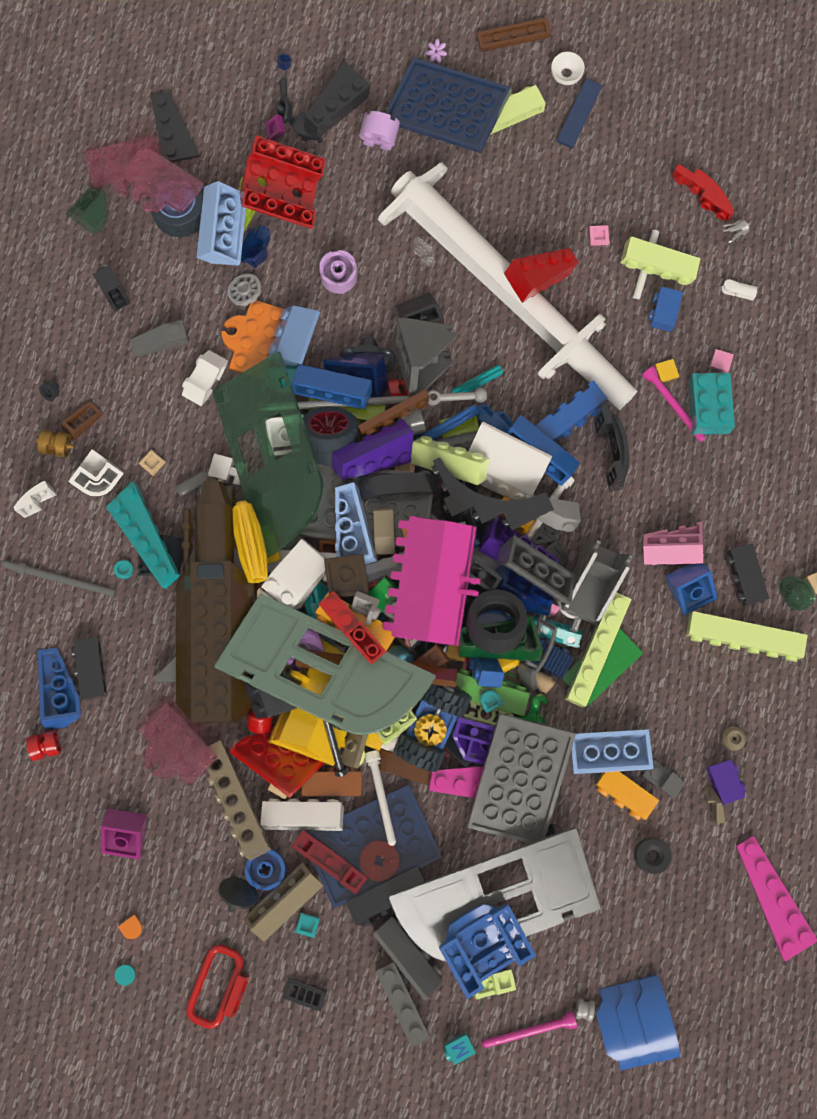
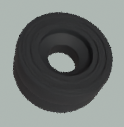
M649 837L637 844L634 851V859L642 871L649 874H660L669 867L672 854L669 846L663 840ZM650 850H655L658 853V859L654 862L648 859L647 855Z

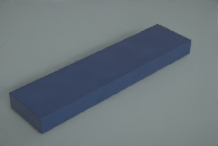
M586 78L556 142L571 149L574 148L603 85Z

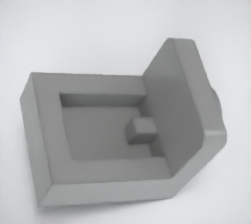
M357 591L351 610L368 616L366 624L370 626L372 620H377L380 613L378 608L380 600Z

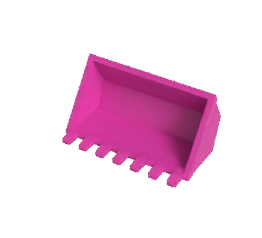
M410 516L409 521L400 520L398 527L408 529L406 538H396V545L405 546L404 555L394 554L393 561L403 563L401 572H391V579L400 580L399 589L389 588L388 590L389 596L397 597L396 606L386 605L385 610L386 613L395 614L394 623L384 622L383 630L392 631L393 637L459 646L466 595L478 596L479 593L476 590H467L468 582L480 584L481 580L469 577L477 527Z

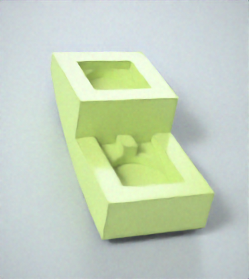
M512 969L499 971L482 981L485 989L475 994L474 999L516 990Z

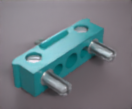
M545 607L542 608L540 616L534 615L536 628L540 620L549 622L557 628L554 645L580 647L582 630L578 629L581 622L580 618H575L572 626L546 619L549 609L546 608L545 610ZM542 625L539 638L551 639L553 630Z

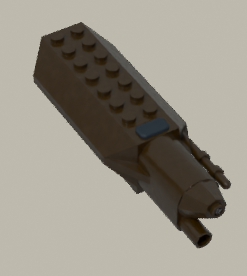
M208 477L202 483L195 506L194 524L191 523L190 509H184L183 523H181V530H183V542L181 543V549H183V572L176 584V704L191 722L199 724L241 723L252 707L249 695L246 693L244 681L215 668L218 659L255 603V583H249L239 560L233 532L235 487L224 486L221 481H218L217 477ZM191 530H195V543L191 542ZM244 672L243 674L244 676H247L249 678L253 677V675L247 672Z

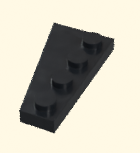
M169 91L151 94L164 164L200 157Z

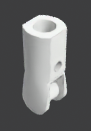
M728 279L722 286V292L754 300L757 287Z

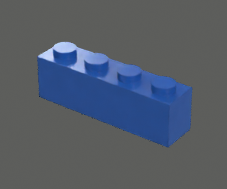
M298 365L291 381L293 394L366 410L372 394L371 380L317 369L311 366Z
M522 415L516 419L506 432L551 455L552 458L545 473L561 486L573 475L580 464L578 460Z

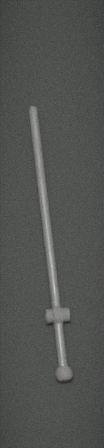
M477 388L475 392L440 394L436 390L428 392L430 396L434 395L437 398L433 401L429 397L428 404L431 406L439 404L440 401L475 399V401L482 403L487 400V393L484 388ZM375 397L369 399L368 405L399 404L410 397ZM322 400L260 404L259 407L269 406V408L259 410L264 412L351 406Z

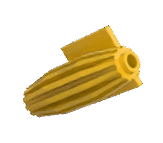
M240 501L233 508V532L239 560L249 583L263 582L268 579L267 565L282 560L276 533L271 532L272 524L260 526L251 503Z

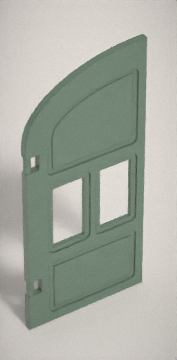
M261 593L215 664V668L328 723L330 722L340 727V729L357 735L376 733L399 721L420 701L436 675L387 652L371 665L340 630ZM308 628L349 647L339 665L298 647ZM291 657L332 676L321 696L280 676ZM244 672H247L253 675L254 677L251 679L247 676H244L243 674ZM333 715L344 719L343 722L333 719Z

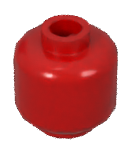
M252 708L248 711L247 727L251 732L264 734L271 730L273 716L256 718Z

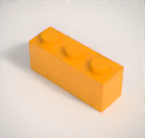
M619 771L603 772L594 784L598 787L597 791L605 797L610 795L614 798V804L621 809L625 806L630 810L629 814L638 821L640 818L646 820L659 802L657 798Z

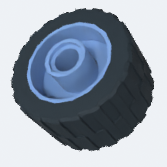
M170 174L156 181L148 196V206L157 227L163 233L178 238L188 237L198 232L203 203V191L198 183L191 177L183 174Z

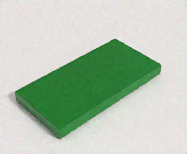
M620 628L587 706L643 654ZM582 658L566 672L564 678H561L569 687Z

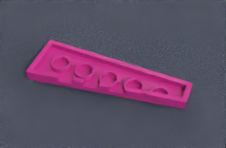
M751 836L736 845L781 957L784 961H787L816 943L817 938L755 837Z

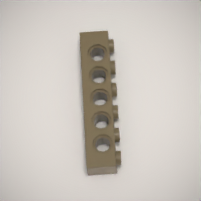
M220 740L200 750L199 752L202 756L199 758L200 763L209 772L207 779L210 785H214L217 792L214 795L218 803H222L224 807L222 813L225 820L230 821L232 825L229 829L233 838H237L240 845L237 848L240 855L251 861L270 851V845L224 743ZM222 762L221 768L214 770L215 764ZM226 779H229V785L227 787H222V782ZM237 797V802L234 805H229L230 799ZM245 814L244 821L237 823L238 816ZM248 832H253L252 839L245 841V835Z

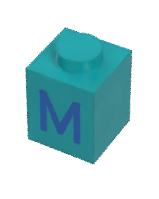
M466 1031L444 1043L446 1049L443 1052L448 1062L452 1060L454 1065L476 1054Z

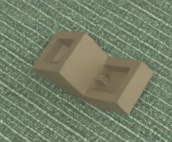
M393 508L374 509L376 555L395 554Z

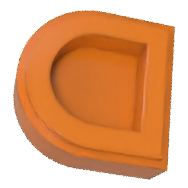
M136 914L118 926L122 934L128 939L139 937L143 930L142 923Z

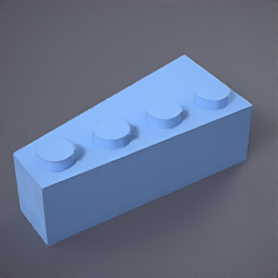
M354 482L336 487V557L364 553L366 564L377 562L359 488Z

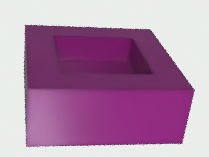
M275 115L265 123L269 140H276L286 133L283 119L280 115Z

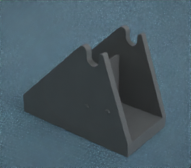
M397 318L395 351L408 397H412L425 389L427 390L453 365V359L444 358L448 357L450 353L443 351L457 338L456 332H448L453 330V326L410 318Z
M585 540L573 571L576 578L572 602L570 605L563 603L561 610L596 625L601 621L631 567L629 562L633 555L612 552L599 546L601 544L599 540Z

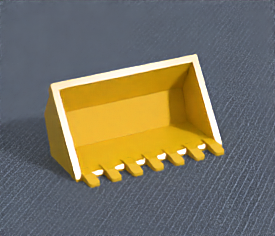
M320 638L325 652L345 655ZM302 667L299 672L292 670L290 673L295 678L293 683L318 695L323 693L332 677L317 669ZM299 708L280 713L268 742L334 766V759L322 719ZM333 727L340 751L341 747H345L347 731L338 730Z

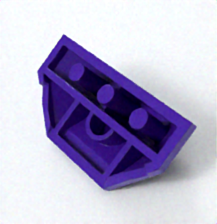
M457 717L452 737L464 760L484 765L495 726L472 719Z

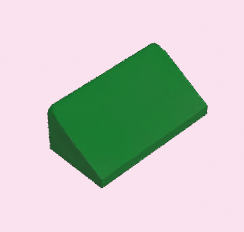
M385 576L369 591L370 593L366 594L380 600L378 604L380 609L379 615L386 610V605H391L397 599V597L388 595L389 588L399 589L398 585Z

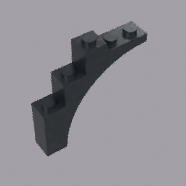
M440 457L433 460L434 465L431 467L436 477L440 475L443 481L440 485L444 493H449L450 495L443 499L445 503L442 504L447 515L451 514L454 517L473 507L474 511H472L476 522L480 521L483 524L503 514L504 517L501 520L505 528H510L512 531L554 510L546 492L520 500H500L483 496L459 482L446 468Z

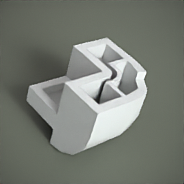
M92 449L68 482L90 496H101L112 490L124 472Z

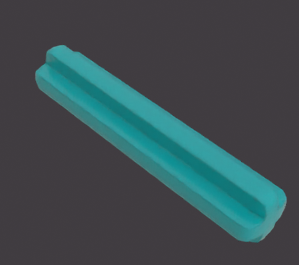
M496 365L453 388L452 393L471 392L502 375L503 370L500 365Z

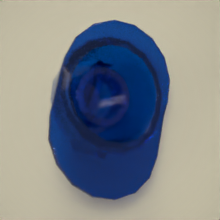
M264 225L257 226L247 234L242 244V263H248L253 268H257L265 262L268 257L267 245L271 236L268 227Z

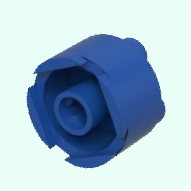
M274 849L251 861L247 860L245 866V876L249 884L265 891L277 887L283 881L287 872V864L284 857ZM263 864L270 866L269 874L261 871L264 867Z

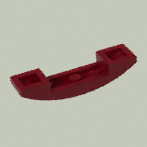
M304 830L291 846L337 879L354 894H357L368 878Z

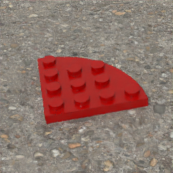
M274 727L264 734H256L251 737L249 735L230 748V753L289 798L324 764V762L268 742Z

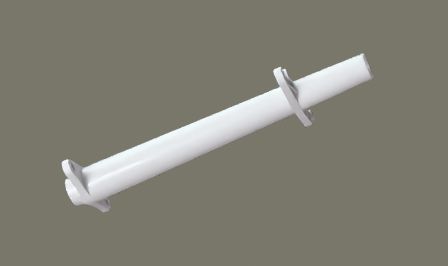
M442 162L422 176L417 177L413 172L409 171L399 178L391 190V194L396 199L380 214L378 221L385 226L406 211L546 341L557 354L538 372L542 379H550L555 374L556 368L568 363L589 383L594 380L606 395L607 400L617 409L621 410L637 393L636 389L588 341L595 331L600 332L606 325L604 323L606 319L601 314L578 332L540 293L521 303L504 275L510 263L432 187L443 177L448 169Z

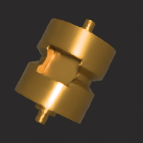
M42 429L39 439L35 440L38 443V452L40 454L51 455L54 453L57 457L67 458L70 448H74V445H71L72 438L69 433L58 432L55 434V431Z

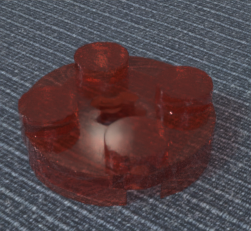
M377 840L369 843L360 855L361 870L365 876L373 881L390 879L399 867V854L396 848L389 845L386 841ZM377 855L385 858L381 867L379 864H374Z

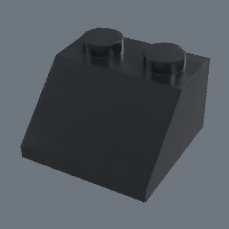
M283 670L280 676L289 680L286 670ZM244 681L246 693L249 695L256 718H267L297 708Z

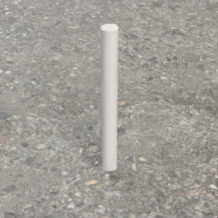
M652 230L650 243L656 244L659 235L658 230ZM643 270L640 271L633 298L640 300L647 276Z

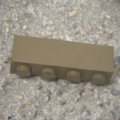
M301 863L253 908L243 920L249 929L265 942L317 893L323 885L317 876L306 865Z

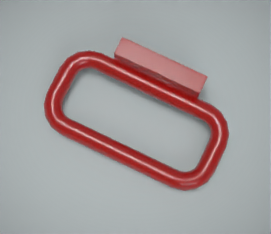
M218 944L211 947L207 952L186 1007L187 1016L193 1023L204 1028L213 1029L222 1023L225 1016L231 1018L236 1015L250 977L241 974L244 961L242 955L235 949ZM223 953L234 958L236 965L215 1019L207 1020L196 1015L194 1007L215 954Z

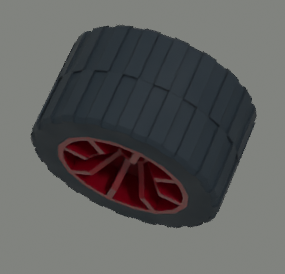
M321 407L305 414L300 423L301 451L303 456L318 465H332V452L353 442L358 443L357 418L353 413L339 407Z

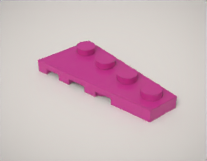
M483 766L433 771L430 773L428 791L474 798Z

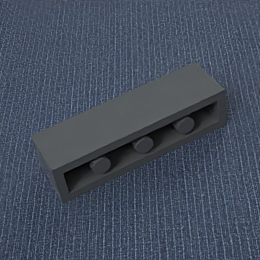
M392 960L376 968L378 978L411 1047L429 1039V1032L396 963Z

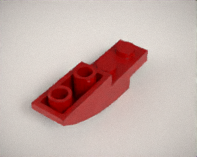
M678 164L672 174L674 181L680 185L684 184L687 186L691 193L701 195L698 202L703 209L711 210L718 219L729 222L734 214L733 208L727 196L715 181L699 168L695 173H692Z
M334 591L318 604L335 626L371 665L387 652Z

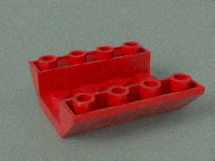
M256 135L245 164L240 190L241 207L312 229L316 210H313L318 180L323 176L326 159ZM262 178L266 186H260L257 179ZM292 190L299 191L300 198L294 197Z

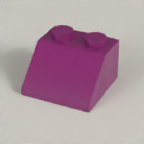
M107 809L101 824V853L140 860L146 832L147 815Z

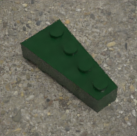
M533 616L527 617V627L523 639L516 648L509 652L494 654L483 651L470 640L467 627L461 628L459 646H457L459 657L540 661L543 652ZM512 619L481 624V626L492 634H505L515 629L516 623Z

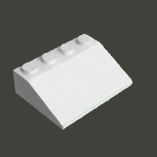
M482 422L468 451L471 453H481L483 457L490 458L486 480L480 483V485L510 500H520L525 494L533 495L552 458L551 455L485 422Z

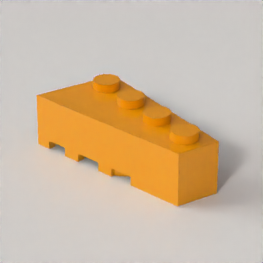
M343 601L345 605L351 610L352 606L349 603ZM319 606L314 614L317 616L316 619L325 624L329 623L338 629ZM351 610L387 651L395 638L392 636V631L383 630V622L378 619H373L370 626L367 625L368 616Z

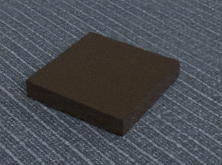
M364 553L324 559L329 594L334 591L339 597L355 595L357 591L364 594L370 593Z

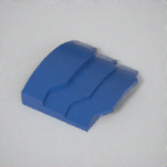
M483 903L466 912L448 925L446 940L438 947L467 999L485 989L482 981L515 961L518 966H521L536 956L508 904L494 907Z
M657 974L599 989L602 1002L597 1009L596 1016L606 1054L618 1061L621 1071L681 1057L669 1006Z

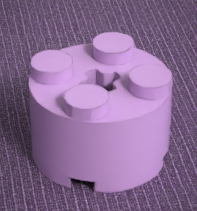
M371 111L370 115L365 112L359 137L363 140L364 145L373 147L374 144L381 145V149L390 151L391 147L395 145L400 125L399 120L395 118V121L390 119L391 115L378 111Z
M343 250L331 251L321 259L319 268L320 278L327 290L343 294L354 287L357 281V266L351 254Z

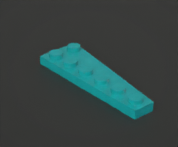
M132 481L106 508L161 587L167 589L180 575L171 555L167 551L164 541L160 538L158 527L154 525L151 512L147 510L144 497L137 483Z

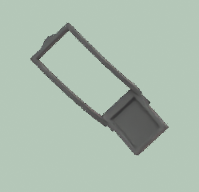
M543 620L538 622V635H540L542 625L552 629L553 632L542 660L535 669L525 664L527 660H521L517 668V672L520 674V684L531 691L537 689L536 674L546 662L557 633L556 627Z

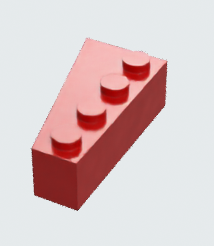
M566 248L513 259L504 275L521 303H524L528 298L536 296L540 291H544L552 284H556L568 277L579 261L572 250Z

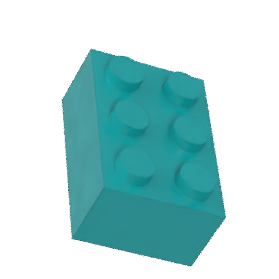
M693 373L689 379L692 435L730 434L735 427L731 374Z

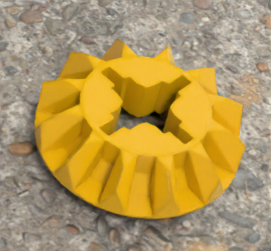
M424 715L415 724V736L420 743L426 746H436L443 741L446 735L445 722L437 715ZM431 723H433V729L436 733H432L430 738H428V732L424 729H429Z

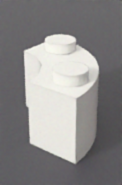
M210 350L204 355L201 354L196 361L197 366L195 370L183 382L182 387L184 390L182 396L202 406L213 391L211 387L216 379L220 380L228 360Z

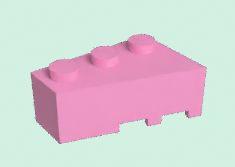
M697 522L696 526L686 528L685 525L679 526V530L668 532L666 529L644 534V564L703 563L702 522Z

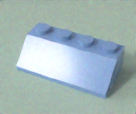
M219 181L204 187L197 258L211 264L238 266L241 262L246 208L241 207L240 191Z
M649 730L576 734L569 756L574 774L654 769Z

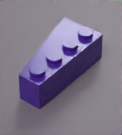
M403 419L396 421V425L392 427L386 426L381 429V432L373 436L369 434L357 444L353 442L332 452V469L343 481L411 463L413 430Z
M501 515L489 520L485 524L478 550L484 555L497 561L500 547L515 535L558 564L559 559L542 546H535L529 536L526 534L522 536L516 530L511 531L510 528L506 529L500 519Z

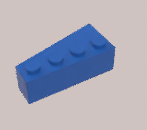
M593 380L588 384L589 386L585 392L581 390L570 399L571 403L564 402L555 410L556 414L550 413L536 424L535 427L557 443V440L561 437L565 439L573 433L571 430L576 426L580 428L588 422L586 420L591 415L595 417L601 405H604L607 397Z

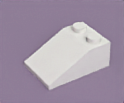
M301 539L272 571L262 588L278 602L295 610L300 609L326 573L324 559L326 558L304 539Z

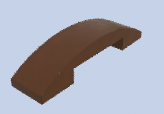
M380 749L379 770L429 786L431 773L429 770L419 769L415 765L403 761L396 754Z

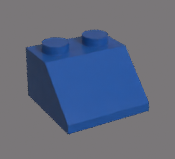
M704 563L688 564L666 576L668 587L684 616L718 599L711 570Z

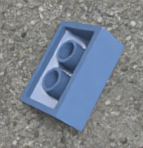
M294 305L285 308L280 315V319H282L280 325L274 332V336H276L274 342L268 349V360L282 367L301 365L320 312Z

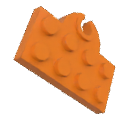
M256 300L254 303H250L246 316H234L224 323V327H233L237 330L234 335H228L225 331H222L224 345L234 352L229 370L262 380L266 379L265 368H269L271 361L268 360V349L274 342L276 337L274 332L280 325L282 320L280 315L284 309Z

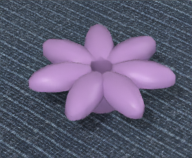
M439 39L435 40V45L429 43L431 50L427 51L426 54L431 56L430 62L436 59L440 63L441 56L447 55L442 50L446 43L440 44Z

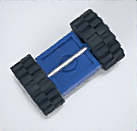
M431 684L414 714L417 720L408 727L407 731L400 734L393 752L398 757H401L403 761H407L419 769L437 772L446 755L443 747L457 717L464 716L472 699L470 694L459 689L458 686L448 687ZM424 715H437L445 722L446 735L443 741L436 746H426L420 743L415 736V724ZM431 723L429 729H424L428 732V738H430L432 733H436L433 729V723Z

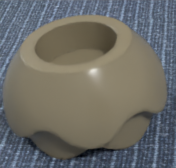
M731 726L723 731V746L730 751H737L744 747L746 735L742 729Z

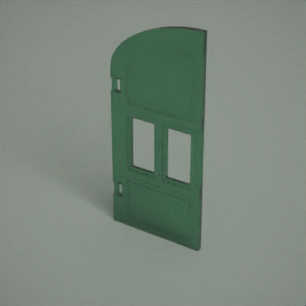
M279 351L212 391L247 503L252 504L261 526L267 558L286 547L306 528L315 515L323 494L322 476L316 464V458L288 378L282 354ZM282 379H284L286 385L284 388L281 382ZM281 412L293 451L276 460L264 422ZM254 428L265 467L249 476L237 437ZM310 463H311L312 468H313V471H314V472H312V473H311L310 468H309V464H310Z

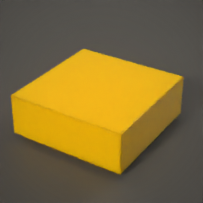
M673 359L655 364L661 382L679 377Z

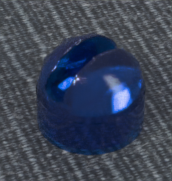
M280 54L277 59V65L283 71L288 70L291 67L292 58L288 54Z

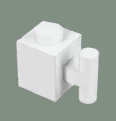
M214 454L208 476L217 477L218 481L227 484L230 476L234 477L233 484L240 486L246 463L239 462L238 467L233 468V458Z

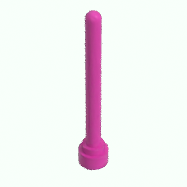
M654 366L650 367L642 374L643 378L655 385L692 432L691 418L660 381L657 369ZM694 434L699 441H704V434Z
M571 1011L565 1013L562 1019L485 1039L482 1041V1046L488 1048L561 1027L569 1028L570 1030L577 1028L574 1013Z

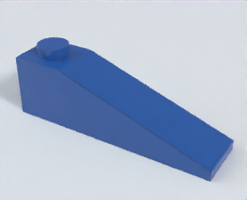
M58 648L38 650L40 721L45 730L67 727L81 717L80 697Z

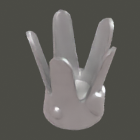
M742 219L733 224L723 225V227L732 226L723 232L737 231L728 243L733 242L740 235L748 233V225L750 223L747 224Z

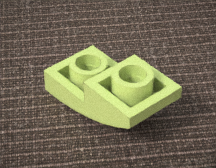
M410 710L399 721L384 730L376 732L383 744L387 745L410 727L417 718Z

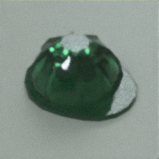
M790 576L783 579L779 585L780 594L787 606L792 610L802 611L812 605L815 593L812 586L805 580Z

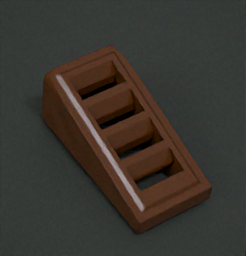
M89 401L63 420L61 428L66 433L71 434V438L75 441L103 413ZM89 407L94 411L93 416L86 411ZM84 414L88 420L85 421L80 415ZM76 419L82 423L80 426L75 422ZM71 424L76 428L75 430L70 427Z

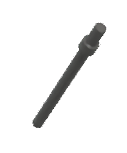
M7 560L3 562L4 568L15 570L22 575L30 574L112 597L116 593V589L33 568L26 563H15Z

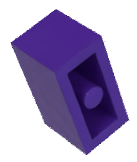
M729 759L705 767L713 789L721 800L722 805L745 798L744 792H746L744 783L739 781L737 776L739 770L735 762Z

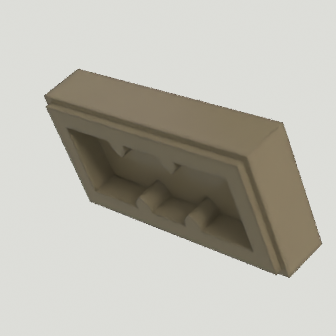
M348 734L341 757L343 765L359 768L368 734Z

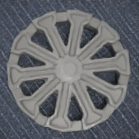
M242 274L230 283L227 291L228 297L235 305L248 306L249 303H254L257 297L260 296L262 285L255 275Z

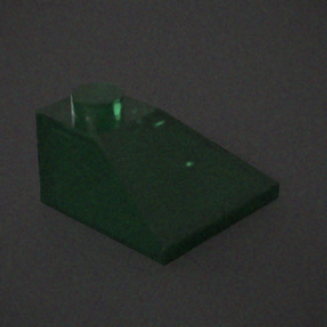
M88 187L66 212V215L92 234L100 232L104 227L103 224L107 221L106 193L102 190Z

